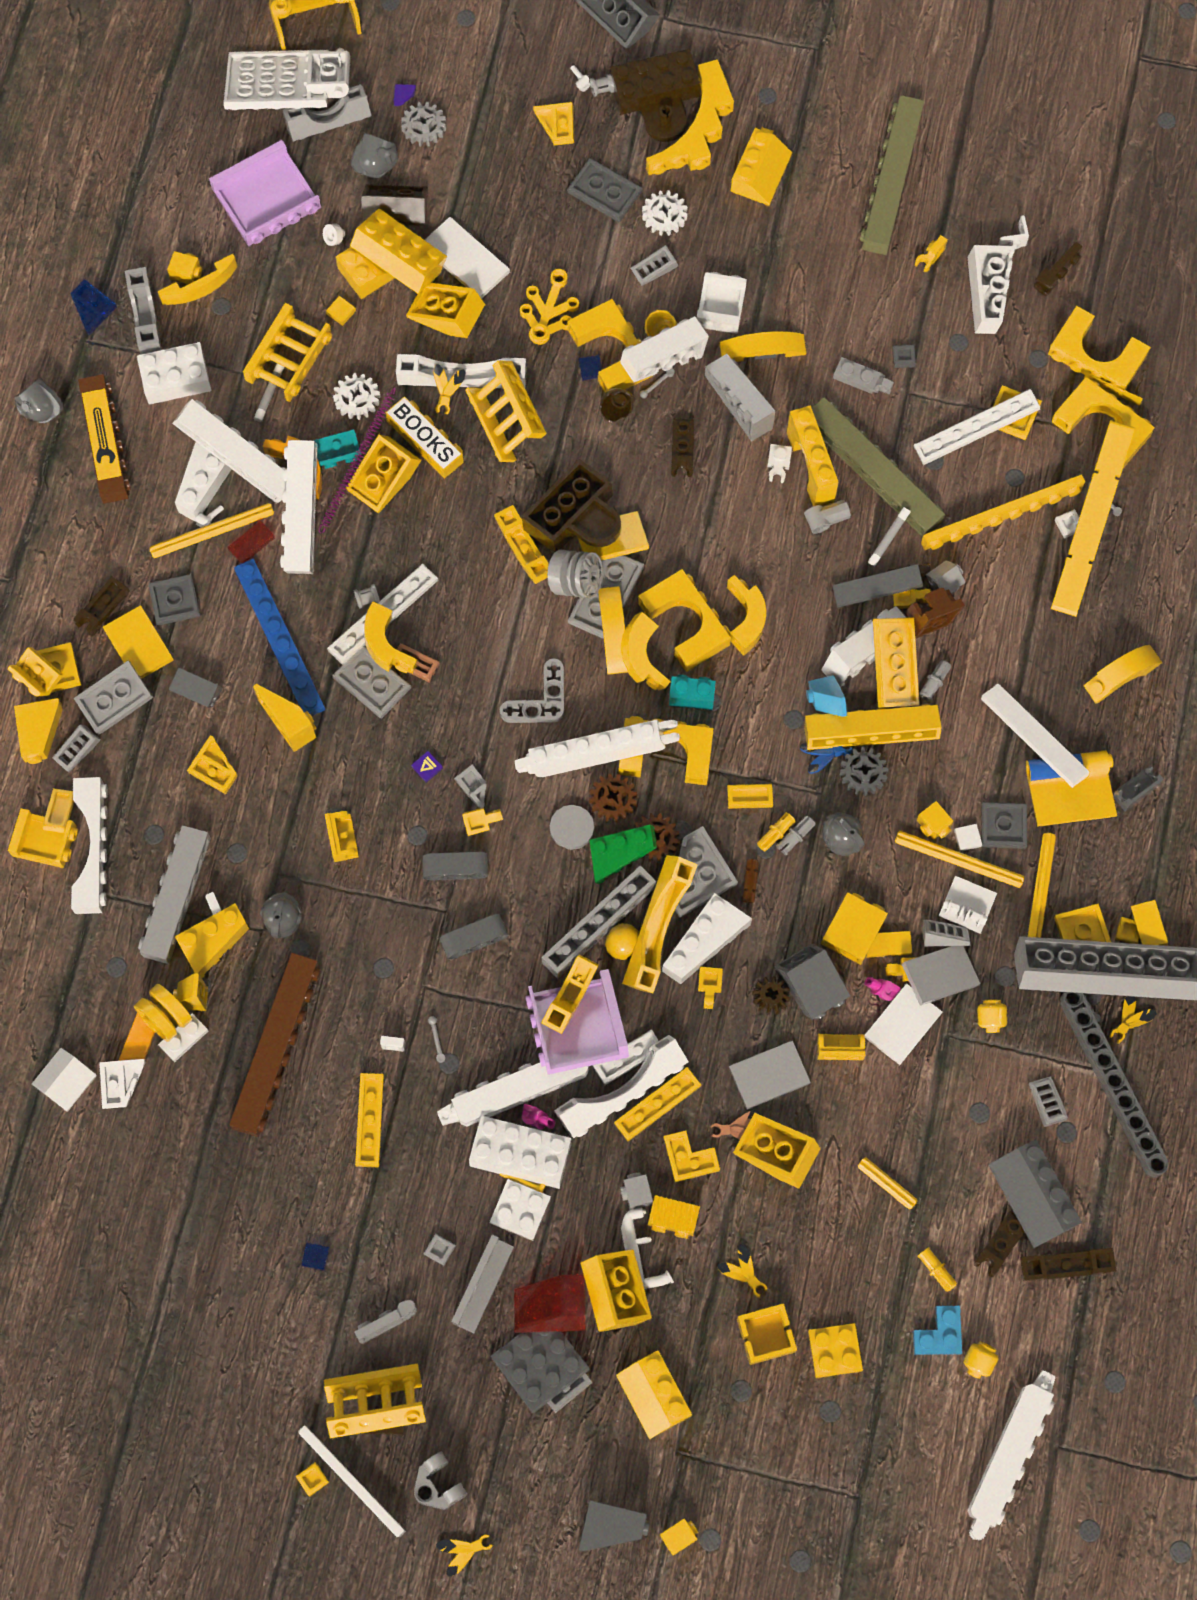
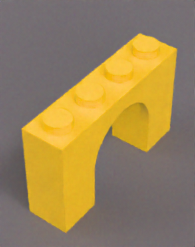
M613 299L568 320V332L577 347L601 336L615 337L626 348L642 342L639 338L636 339L631 323L625 321L621 306L619 304L616 305ZM620 361L598 372V382L605 393L611 388L620 387L626 390L648 379L645 378L633 382Z
M1076 306L1053 341L1048 355L1055 361L1063 362L1070 366L1075 372L1084 375L1088 373L1112 384L1113 387L1110 389L1112 393L1115 392V386L1126 390L1147 357L1151 347L1132 337L1117 359L1110 362L1093 360L1085 353L1082 339L1091 327L1095 316Z
M1087 377L1055 412L1052 423L1067 434L1075 428L1083 417L1091 413H1104L1118 423L1135 427L1123 468L1150 438L1155 428L1149 420L1141 418L1130 406L1122 404L1115 395L1107 393L1096 381L1090 380Z
M811 405L792 410L789 414L786 433L792 450L802 449L809 475L807 491L812 505L824 506L834 503L839 482Z
M683 569L640 594L638 596V604L651 620L676 606L688 607L698 614L702 622L701 629L696 635L675 647L674 656L683 669L688 672L730 646L731 637L728 627L726 625L722 626L719 622V615L714 608L710 609L707 605V598L702 591L698 592L695 588L692 576L690 574L686 575Z
M638 716L625 718L624 727L649 721L643 720V718ZM652 719V721H653V720H658V722H663V721H664V720H662V719ZM677 721V728L663 731V735L678 733L680 736L677 742L683 746L687 754L685 783L707 785L713 728H709L705 724L691 726L685 722ZM643 755L621 759L619 774L641 778Z

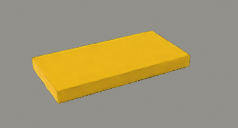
M914 617L873 619L878 708L919 706Z

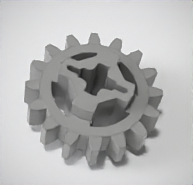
M418 102V107L415 108L411 105L410 112L404 111L405 117L401 118L402 132L405 133L406 139H411L412 144L418 141L420 147L423 142L430 146V141L438 143L437 137L443 138V131H446V117L443 116L442 110L437 111V105L429 107V102H426L425 106H422Z

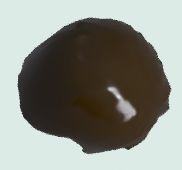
M620 387L611 388L601 399V414L609 422H616L619 419L626 418L631 413L636 399L632 393Z

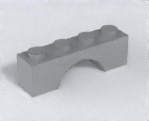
M361 84L349 88L346 96L339 98L334 106L324 111H312L306 107L282 110L287 129L293 141L302 140L308 136L323 133L336 127H342L345 124L360 121L371 116L367 96Z
M146 267L126 270L125 276L134 314V328L140 354L160 351L162 346L150 279Z

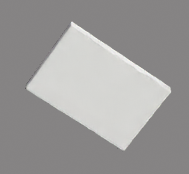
M906 984L867 1031L865 1038L893 1061L901 1065L939 1018L942 1011L931 1002L920 1006L912 987Z

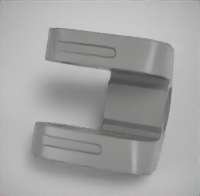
M442 1451L426 1460L419 1467L414 1496L416 1501L422 1505L446 1510L467 1496V1491L463 1488L462 1483H459L438 1498L437 1490L431 1480L427 1478L448 1464V1460L444 1457ZM422 1487H429L432 1490V1495L427 1500H423L418 1496V1491Z

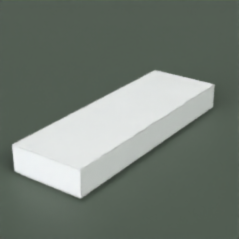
M650 1030L627 1044L628 1058L595 1064L593 1067L604 1085H607L642 1064L646 1059L649 1048L659 1040L654 1032Z

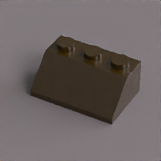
M365 185L361 196L362 221H365L375 211L381 209L399 223L406 222L412 226L425 223L428 187Z

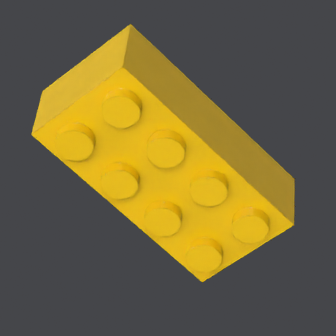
M381 209L375 211L356 228L350 247L417 294L441 273L447 255Z

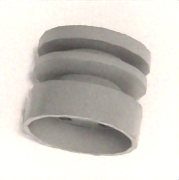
M556 551L551 557L548 566L547 577L551 591L555 595H574L575 597L584 598L594 597L598 593L603 580V566L600 557L592 552Z

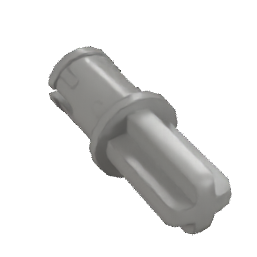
M941 660L933 673L928 675V681L921 692H919L920 698L930 702L937 689L943 686L942 681L951 669V665L947 661Z
M805 816L793 829H789V833L776 847L780 850L787 844L781 851L784 855H787L798 842L803 841L802 838L816 823L811 817Z

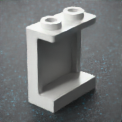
M718 272L705 273L697 313V320L703 328L738 334L747 279L737 275H721Z

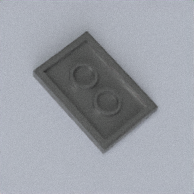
M589 158L568 187L567 193L620 223L642 193V187Z

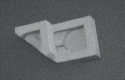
M471 765L455 777L454 780L478 808H484L486 781L475 767Z

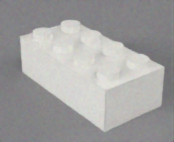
M481 1116L469 1158L470 1167L505 1174L560 1189L571 1146V1138Z

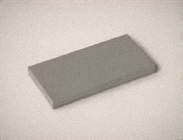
M625 555L602 560L603 580L600 587L619 586L622 608H624L644 568L643 563ZM598 593L592 598L579 597L568 619V623L604 639Z

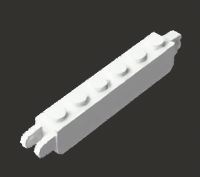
M653 720L528 749L529 753L526 754L525 758L515 760V767L519 773L528 771L529 774H535L537 777H546L660 751L665 748V744L679 741L680 736L678 733L663 735V731L677 728L678 723L675 720L663 722Z
M531 1063L519 1067V1071L510 1074V1072L499 1075L497 1077L498 1080L492 1083L485 1081L476 1085L475 1090L470 1092L463 1090L454 1095L455 1098L451 1099L452 1103L437 1111L442 1125L460 1121L461 1125L468 1127L480 1122L481 1116L492 1117L585 1078L588 1073V1066L548 1075L546 1066L541 1067L540 1063L532 1066Z
M1042 1370L1033 1384L1021 1389L968 1507L969 1516L974 1519L969 1532V1536L973 1540L984 1539L989 1527L993 1528L996 1524L1000 1525L1006 1514L1003 1511L1006 1501L1010 1503L1016 1491L1013 1489L1016 1479L1020 1481L1024 1474L1025 1467L1022 1465L1026 1458L1030 1459L1035 1449V1445L1032 1444L1034 1438L1041 1435L1045 1426L1042 1423L1045 1414L1049 1415L1053 1409L1055 1402L1052 1401L1054 1394L1051 1392L1055 1376Z

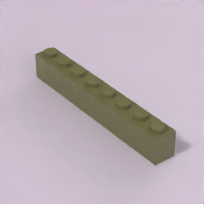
M900 95L899 102H894L891 115H894L895 118L894 121L890 120L887 133L891 134L889 139L885 138L883 151H886L885 157H880L878 169H882L881 174H876L874 187H877L876 193L872 192L869 205H873L872 210H867L864 223H868L867 229H862L860 241L864 242L862 250L887 255L924 100Z
M824 397L812 407L823 441L898 514L903 507L911 511L905 521L923 537V535L932 532L943 522L945 514L942 507L937 503L934 504L923 489H919L914 485L912 478L907 474H903L898 469L897 464L892 459H888L878 445H873L868 440L867 435L853 425L852 420L848 416H843L832 401H828Z

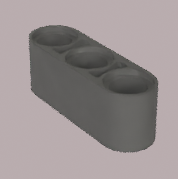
M485 852L431 853L422 856L423 879L425 880L482 879L488 877V854Z
M495 914L446 933L439 939L447 959L452 960L507 938L509 934L501 915Z

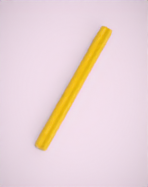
M270 503L263 504L149 547L153 558L160 557L274 514L273 508Z
M903 831L897 833L895 839L897 844L1018 888L1023 884L1024 876Z
M1044 833L1042 837L1028 937L1041 938L1056 842V835L1052 833Z

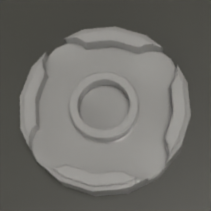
M563 806L551 818V837L559 846L570 850L580 849L588 844L593 836V818L581 806Z

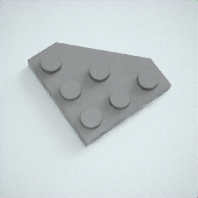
M703 826L683 838L679 857L698 865L690 887L675 908L679 917L708 902L714 893L720 895L738 884V881Z

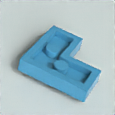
M936 1306V1330L913 1331L914 1355L962 1354L960 1306Z

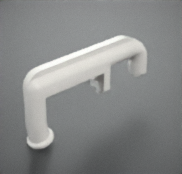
M642 1207L629 1210L622 1222V1237L625 1251L634 1250L644 1289L662 1286L670 1282L674 1283L668 1270L662 1275L644 1278L638 1245L649 1243L652 1239L651 1237L636 1238L633 1219L643 1218L646 1210H642Z

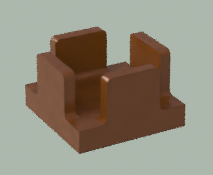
M939 588L925 595L928 606L920 609L917 602L912 603L907 609L906 615L908 618L914 617L915 639L951 625L965 607L962 599L955 600L949 589Z

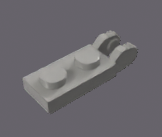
M405 1300V1302L399 1303L396 1310H387L381 1313L379 1319L360 1324L358 1330L354 1332L359 1342L363 1344L410 1319L411 1316L414 1317L417 1313V1307L414 1301Z

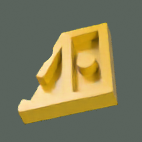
M211 735L187 770L189 774L224 794L228 792L238 777Z

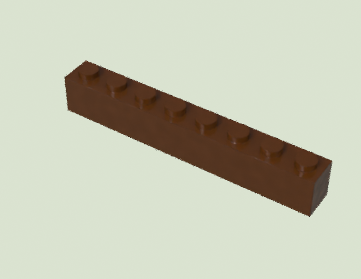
M291 953L230 1122V1127L233 1130L259 1137L260 1132L263 1133L266 1129L268 1119H265L268 1110L271 1111L273 1109L275 1089H279L282 1084L283 1076L281 1073L283 1067H287L291 1058V1054H288L291 1045L295 1046L299 1033L296 1031L298 1025L304 1022L306 1016L304 1008L307 1002H311L314 990H312L313 983L319 980L321 974L317 960Z

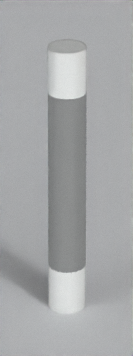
M276 364L272 374L280 377L284 366ZM271 382L268 383L254 420L262 422L277 385Z
M903 507L868 560V563L874 567L876 566L911 511Z

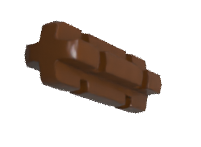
M748 859L746 863L745 891L743 892V902L745 903L755 902L758 875L756 871H758L759 861L755 859Z

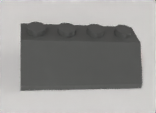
M576 0L626 49L646 35L660 16L645 0Z
M1037 1140L1031 1141L989 1164L993 1175L1033 1248L1082 1223Z

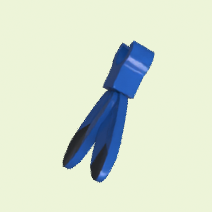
M807 743L800 745V750L804 753L818 755L809 765L808 772L810 774L822 770L834 756L852 754L851 747L843 749L842 746H836L833 748L807 750Z

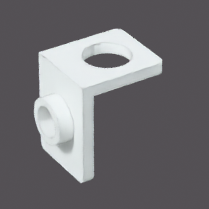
M1024 215L1020 217L1018 223L1020 234L1001 237L998 246H1015V249L1026 246L1029 234Z

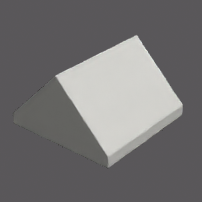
M60 1048L33 1081L32 1085L68 1112L97 1075L70 1053Z

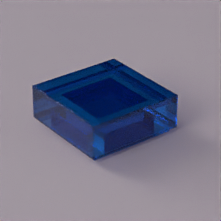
M600 356L578 358L582 381L598 378V372L602 370Z
M306 1243L301 1266L325 1271L330 1247Z

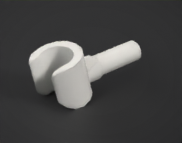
M573 65L571 70L579 79L576 85L582 92H585L590 87L589 77L587 75L583 76Z
M220 505L207 516L202 513L198 514L196 525L204 527L211 524L212 519L224 508Z

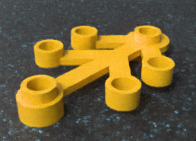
M555 269L551 273L552 288L546 305L542 301L539 289L536 286H529L526 290L527 298L533 301L541 315L538 323L532 314L531 305L523 304L520 307L521 317L525 318L531 327L529 338L535 344H545L550 339V334L561 329L568 330V325H564L563 322L572 319L570 316H562L560 321L548 325L549 320L566 311L575 312L579 308V301L575 297H570L566 302L554 307L560 289L567 284V273L563 269ZM556 279H562L563 281H562V282H556L555 280H556ZM530 291H535L536 294H535V295H530L529 292H530ZM574 302L576 306L572 307L569 304ZM524 309H528L530 312L523 313L522 311ZM538 333H542V334H543L542 337H537L536 335H537Z

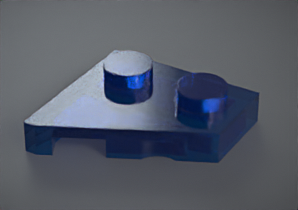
M85 279L70 293L89 336L117 308L115 302Z

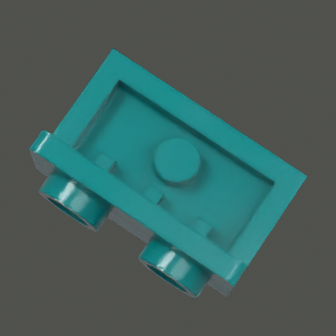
M354 429L312 440L318 444L317 459L319 465H324L325 469L338 466L337 461L353 462V458H356L355 455H359L357 451L360 450Z

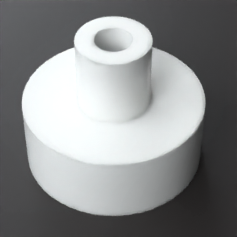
M328 224L323 229V238L330 246L339 245L345 236V231L338 224Z

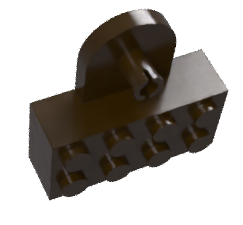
M690 49L610 67V74L614 83V96L620 115L640 111L647 133L653 139L660 142L674 141L684 133L686 115L681 101L700 97L701 86Z
M578 459L521 517L523 530L554 553L560 550L574 535L593 547H605L614 543L620 536L622 526L619 514L606 504L613 496L612 482Z

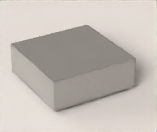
M435 1233L424 1255L445 1266L456 1245Z

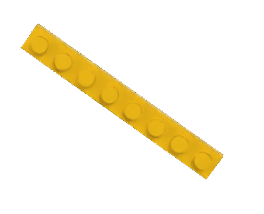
M1081 474L923 535L921 544L924 550L930 548L935 550L940 548L945 542H956L969 533L972 535L977 534L987 526L995 527L1005 519H1016L1029 510L1030 512L1037 511L1042 505L1047 503L1055 504L1065 496H1076L1081 492L1085 480Z

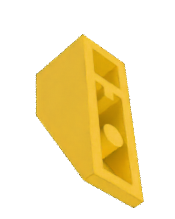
M194 973L178 982L177 989L173 991V996L186 1010L206 1011L208 988L201 976Z

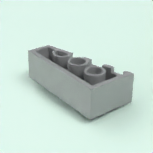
M726 354L705 367V377L751 442L773 429L775 410L739 369L734 359H731Z

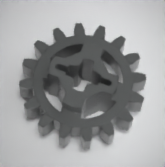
M862 747L859 753L856 749H853L852 756L849 754L845 755L846 761L841 762V767L844 769L840 770L839 775L845 776L841 782L842 784L848 783V791L854 788L855 795L862 791L863 795L866 796L868 791L875 794L876 787L882 789V782H886L888 778L884 774H887L889 769L883 767L887 762L886 760H879L881 753L874 755L872 748L869 752H865V748ZM859 759V762L856 765H852V767H850V765L854 761ZM861 769H865V772H867V775H864V774H863V771H861ZM876 776H878V778L873 783L869 784V781L872 778H876Z

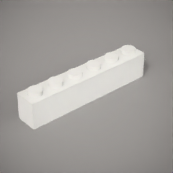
M191 399L172 424L274 502L282 501L283 490H286L287 481H284L283 478L284 467L278 466L275 463L276 460L270 455L261 453L255 443L243 439L238 430L226 426L221 417L208 412L203 403Z
M288 440V446L284 448L287 468H284L283 478L284 481H287L286 490H283V503H286V511L282 512V524H285V533L281 535L284 555H281L280 562L281 568H284L286 573L313 574L318 447L315 441Z

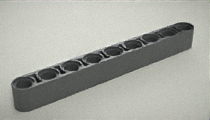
M1064 992L1060 997V1006L1144 1172L1150 1177H1159L1168 1169V1160L1084 994ZM1066 996H1075L1077 1003H1069ZM1083 1015L1087 1019V1024H1080L1077 1021V1016ZM1087 1036H1094L1097 1039V1045H1091L1087 1040ZM1098 1056L1105 1057L1108 1065L1102 1066L1098 1062ZM1108 1077H1115L1118 1080V1086H1111ZM1119 1098L1127 1099L1129 1107H1122L1119 1104ZM1131 1118L1138 1120L1140 1124L1138 1129L1131 1127L1129 1123ZM1141 1139H1145L1150 1143L1149 1150L1141 1147ZM1152 1160L1160 1163V1171H1155L1151 1167Z

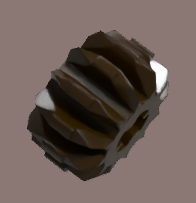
M775 976L772 977L770 983L767 977H764L763 984L757 982L755 985L758 990L752 991V995L757 997L753 1000V1004H760L758 1007L759 1012L766 1008V1015H770L771 1009L774 1010L776 1015L780 1013L779 1007L786 1010L787 1005L785 1002H790L791 999L790 996L785 995L789 993V987L782 988L785 981L781 980L777 984L775 983ZM768 992H771L772 995L776 994L774 1000L771 997H767Z

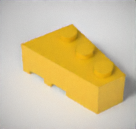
M234 903L176 935L175 938L195 974H199L203 978L204 974L219 961L220 957L228 949H231L248 931L249 927Z

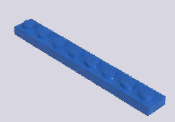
M254 559L235 566L236 575L299 707L303 712L308 711L311 716L324 711L323 702Z

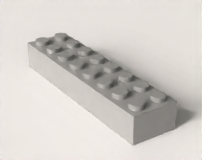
M1019 936L1014 953L1019 989L1197 1000V948Z

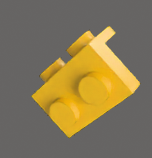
M28 647L16 665L8 667L12 677L18 682L24 683L28 687V691L37 697L49 696L63 676L58 669L32 647Z

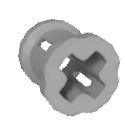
M607 74L606 77L599 79L590 78V87L594 97L604 92L614 93V83L611 74Z
M375 584L360 591L357 589L353 590L359 609L363 605L380 602Z

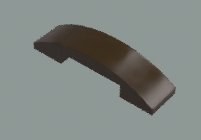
M1113 1248L1020 1257L1023 1281L1072 1278L1117 1271Z

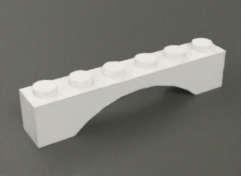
M397 354L398 385L437 386L433 370L434 366L439 364L445 371L447 382L456 371L464 369L466 371L465 379L459 387L483 388L496 376L492 366L496 361L458 364L436 361L420 355ZM526 358L499 359L501 361L513 362L525 387ZM500 383L496 388H503V387H502V385H501V383Z
M100 777L73 778V800L83 812L90 832L89 856L80 877L72 886L71 909L75 914L103 913V906H106V893L103 892V884L107 882L106 871H103V862H107V851L103 849V841L107 840V828L104 827V819H107V806H104V798L108 796L107 784H104Z
M667 1035L649 1048L646 1059L640 1069L621 1088L600 1097L572 1098L554 1111L568 1134L573 1138L576 1136L581 1137L594 1124L604 1122L612 1112L624 1109L627 1106V1102L633 1098L638 1099L642 1097L647 1089L660 1085L665 1081V1077L671 1073L674 1074L681 1071L684 1065L688 1063V1060L677 1041L670 1035Z

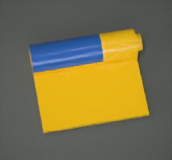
M1106 750L1072 754L1090 771L1089 776L1073 788L1042 758L1027 760L1026 774L1037 827L1116 817L1117 812L1108 775L1110 768L1113 767L1112 755L1108 754Z

